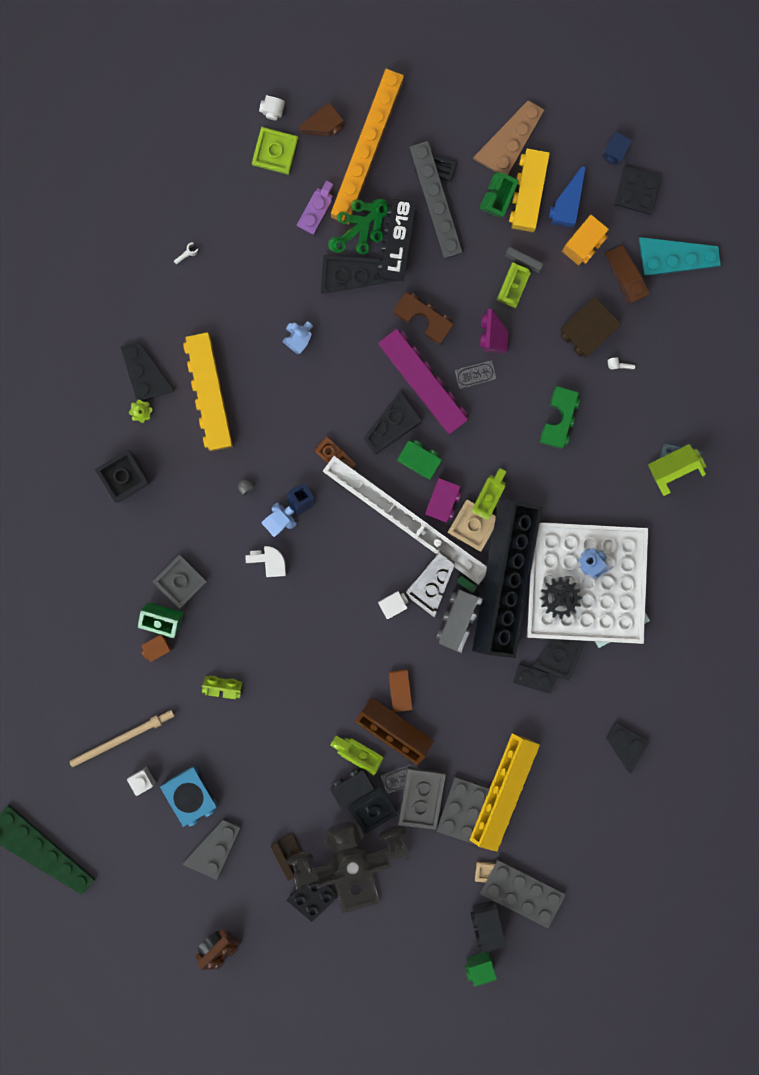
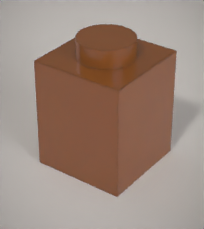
M159 635L141 645L143 657L145 660L149 659L150 662L173 650L165 635Z

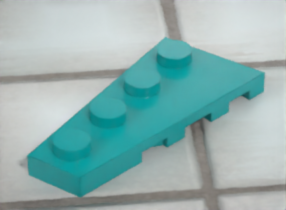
M639 237L643 276L721 266L718 246Z

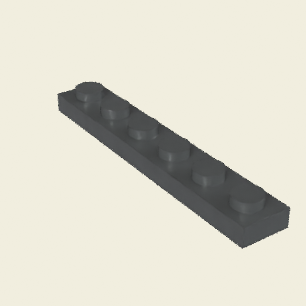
M426 141L410 146V152L443 258L461 254L462 249L429 143Z

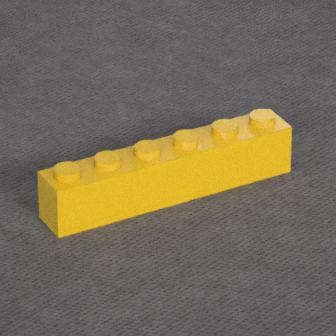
M207 332L185 337L186 342L183 343L184 350L190 357L187 365L189 372H193L194 380H191L193 391H197L198 399H195L196 408L201 410L202 415L199 418L201 429H204L206 434L203 437L204 446L209 451L233 447L210 334Z
M511 734L469 839L477 846L498 851L540 744L528 738Z

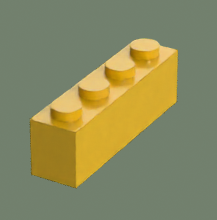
M526 149L525 154H521L519 165L523 167L522 172L517 175L519 189L518 192H514L512 202L516 204L515 211H511L509 222H512L511 228L529 232H534L536 229L549 152Z

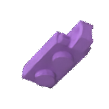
M326 181L322 190L317 188L297 223V227L312 235L315 234L332 203L333 196L330 195L334 187L332 183Z

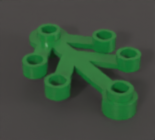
M358 199L351 202L352 210L357 212L362 210L370 211L366 216L351 215L343 211L337 214V221L339 223L347 224L350 222L356 224L343 236L332 237L328 243L329 249L336 253L342 252L346 247V243L360 232L356 251L360 254L368 253L369 245L366 242L369 224L372 220H374L373 231L370 233V239L374 242H380L383 238V234L380 231L382 218L387 215L388 203L384 199H376L372 203H365Z

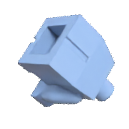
M308 321L304 326H299L295 322L293 324L289 323L286 330L291 333V336L285 337L282 342L296 354H300L309 342L312 335L309 331L313 325Z
M277 502L272 506L273 513L261 522L274 537L285 527L292 529L297 525V522H294L291 516L295 511L292 506L289 505L285 509Z

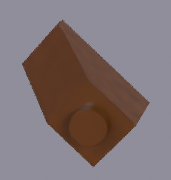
M327 103L299 126V130L302 134L330 137L332 134L335 136L342 131L344 121L333 106Z

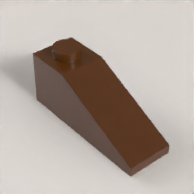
M623 245L605 253L628 306L646 298L649 295L647 287Z

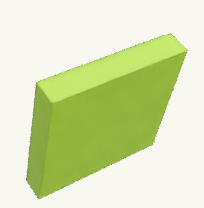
M261 127L252 165L289 175L299 137Z

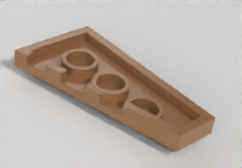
M527 101L473 157V160L496 173L508 175L541 118L544 109Z

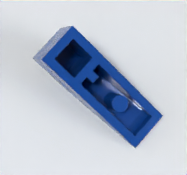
M582 166L555 202L554 207H550L549 218H552L551 224L574 228L577 220L585 167Z

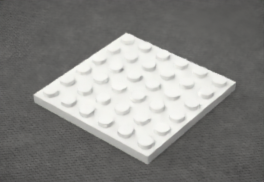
M540 523L529 582L527 638L644 644L648 528ZM589 548H594L598 551L601 549L608 559L606 561L611 567L610 570L597 580L591 578L589 574L585 575L579 567L581 564L578 559ZM559 577H562L563 582L569 578V584L576 583L575 590H581L577 593L578 596L582 597V599L577 601L581 604V607H575L577 613L570 612L569 618L565 614L563 619H559V615L552 618V612L546 614L547 607H541L544 604V600H539V598L544 596V594L540 591L541 589L546 590L545 583L551 585V579L553 578L556 582H558ZM558 585L555 588L564 590L566 586ZM567 592L561 595L557 594L558 599L556 603L565 602L563 598ZM550 593L548 594L549 604L552 602V595ZM572 593L569 595V600L571 603H573ZM558 606L555 610L566 611L567 609L563 606Z

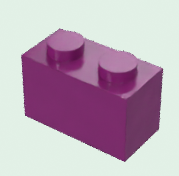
M438 478L425 515L447 523L448 519L452 520L455 509H452L454 502H459L462 491H459L460 486Z

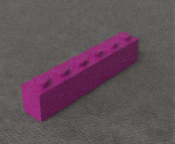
M395 329L381 340L378 346L447 434L450 435L468 420L466 418L468 414L462 406L457 407L454 403L456 399L450 391L446 393L442 387L444 383L438 376L434 377L432 375L430 365L426 361H421L418 357L421 354L416 347H410L407 343L409 339L405 333Z

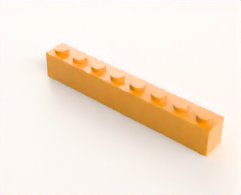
M385 69L332 208L331 218L337 220V214L341 211L353 215L354 210L351 208V202L360 198L401 90L404 75Z

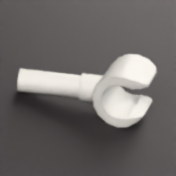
M189 243L187 250L174 260L176 264L186 257L195 256L198 253V249L194 252L189 250L194 243Z
M618 357L608 359V367L612 370L618 368L635 369L633 364L619 363Z

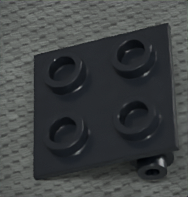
M316 872L311 874L306 882L303 881V885H299L298 889L293 894L291 893L290 897L286 900L311 922L339 896L320 879V875Z

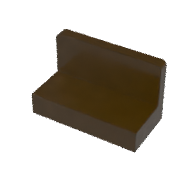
M292 833L271 843L270 847L288 881L295 878L297 873L309 867Z

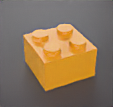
M590 215L568 241L562 252L578 266L582 262L586 264L596 252L593 248L596 247L598 249L608 237L606 232L609 229Z

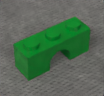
M558 386L554 388L549 406L558 409L561 412L562 419L558 425L544 424L539 443L558 449L568 445L570 435L567 433L569 427L572 428L575 421V416L572 415L574 408L578 409L580 398H578L579 392Z

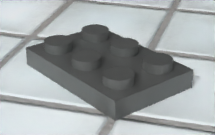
M407 767L398 819L399 825L437 829L446 777L445 772Z
M454 776L436 832L473 844L469 839L490 788Z

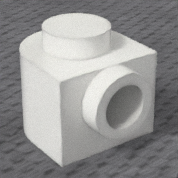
M266 95L265 101L261 100L259 112H262L270 120H277V118L282 117L285 101Z

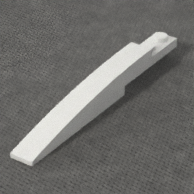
M333 456L323 470L325 474L435 554H438L441 550L455 561L454 567L479 585L486 574L487 567Z

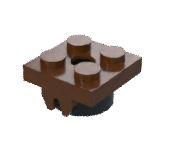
M226 929L212 933L198 947L199 953L195 956L198 960V967L201 970L219 969L224 965V960L228 956H232L238 951V946L242 942L237 937H233Z

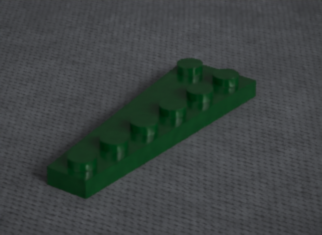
M8 805L0 814V846L81 895L94 882L95 878L12 806Z

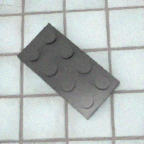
M499 859L496 860L486 883H484L480 891L481 895L546 928H549L566 895L564 892Z

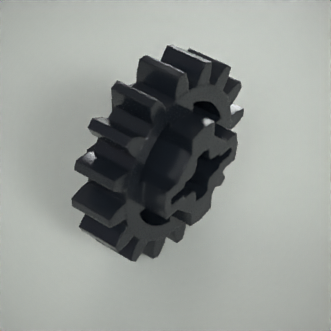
M559 577L558 582L553 578L551 579L552 584L545 583L547 589H541L540 591L544 594V596L539 598V600H544V604L541 607H547L545 613L552 612V618L559 615V619H563L564 614L569 618L570 612L577 613L575 607H581V604L577 602L582 599L581 596L577 595L581 590H575L576 583L569 584V578L565 582H563L562 577ZM563 585L566 586V588L564 590H558L557 588H555V586ZM567 592L563 598L565 602L556 603L558 599L557 594L561 595ZM549 593L552 595V602L550 604L548 602ZM571 593L573 594V603L569 600ZM558 606H563L567 610L557 611L555 609Z

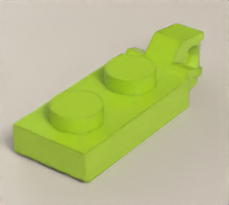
M499 468L495 477L492 475L488 477L471 512L489 520L505 488L506 483L502 481L506 473L505 470Z
M336 735L330 746L338 750L337 753L372 775L376 774L384 759L381 755L352 738H345L343 740Z

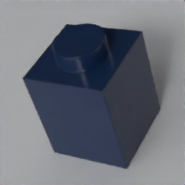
M615 131L602 157L612 165H619L632 140Z
M305 483L288 491L287 501L294 508L297 516L314 506V497Z

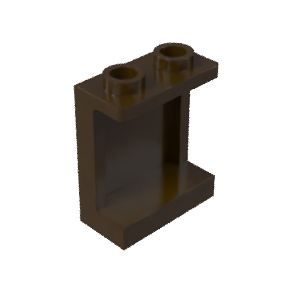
M594 297L559 331L562 333L560 335L566 343L570 342L575 347L573 349L579 357L583 356L586 358L621 323Z

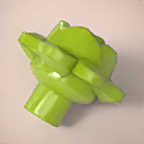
M137 400L136 403L133 402L131 404L129 414L133 415V421L144 423L145 419H150L152 408L149 407V402Z

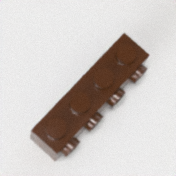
M372 697L364 705L354 721L416 765L424 759L434 742L426 734Z

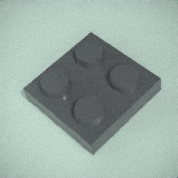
M180 554L153 581L179 609L207 582Z

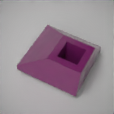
M487 309L481 318V328H484V333L480 336V347H483V352L506 353L508 331L494 311Z

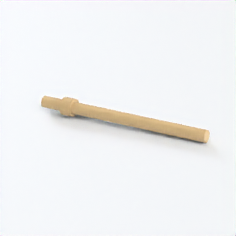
M173 710L160 716L156 715L150 718V721L70 760V765L75 767L153 727L161 726L163 722L175 717Z

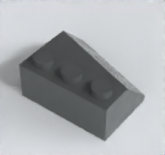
M460 589L452 592L449 600L452 603L450 610L446 609L442 619L445 621L443 628L439 627L436 638L439 639L438 644L457 652H462L471 628L469 623L472 624L477 615L476 604L481 605L482 598Z

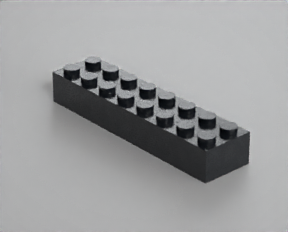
M499 499L481 597L483 600L479 608L472 647L474 652L516 658L542 506L506 499Z

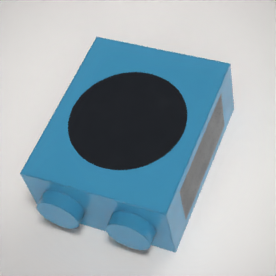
M196 765L160 786L183 827L187 824L191 827L199 822V817L203 815L208 817L216 812L215 808H217L218 803Z

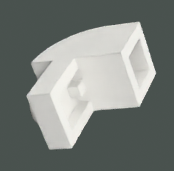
M264 546L265 554H262L261 550L250 551V555H245L246 563L265 562L266 577L287 575L285 558L274 547Z

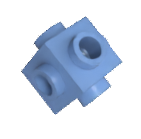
M594 548L586 549L581 554L582 557L578 559L582 572L585 575L589 574L595 580L611 569L606 561L608 558L601 549L599 551Z

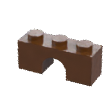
M405 292L392 314L407 324L415 316H424L429 322V327L424 335L438 345H441L453 327L452 319L445 314L439 315L436 313V308L432 305L421 303L419 301L420 298L414 293L408 294Z

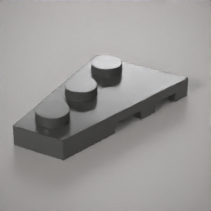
M223 819L182 865L217 880L241 826Z

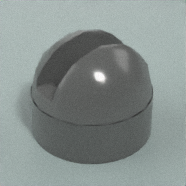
M243 479L238 483V490L243 496L255 487L247 479Z

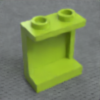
M690 444L648 464L663 496L671 493L667 483L695 469L700 471L702 477L706 475L704 471L706 465L697 449H692Z

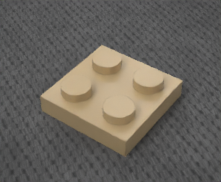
M466 499L447 533L481 552L493 532L496 516L491 514L489 520L471 512L474 503Z

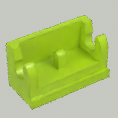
M512 262L496 301L516 309L530 276V270Z

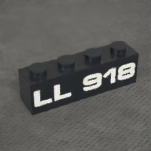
M393 199L392 205H388L387 217H390V222L385 224L384 235H387V240L382 242L381 253H384V259L379 260L378 271H382L381 278L404 281L416 202Z

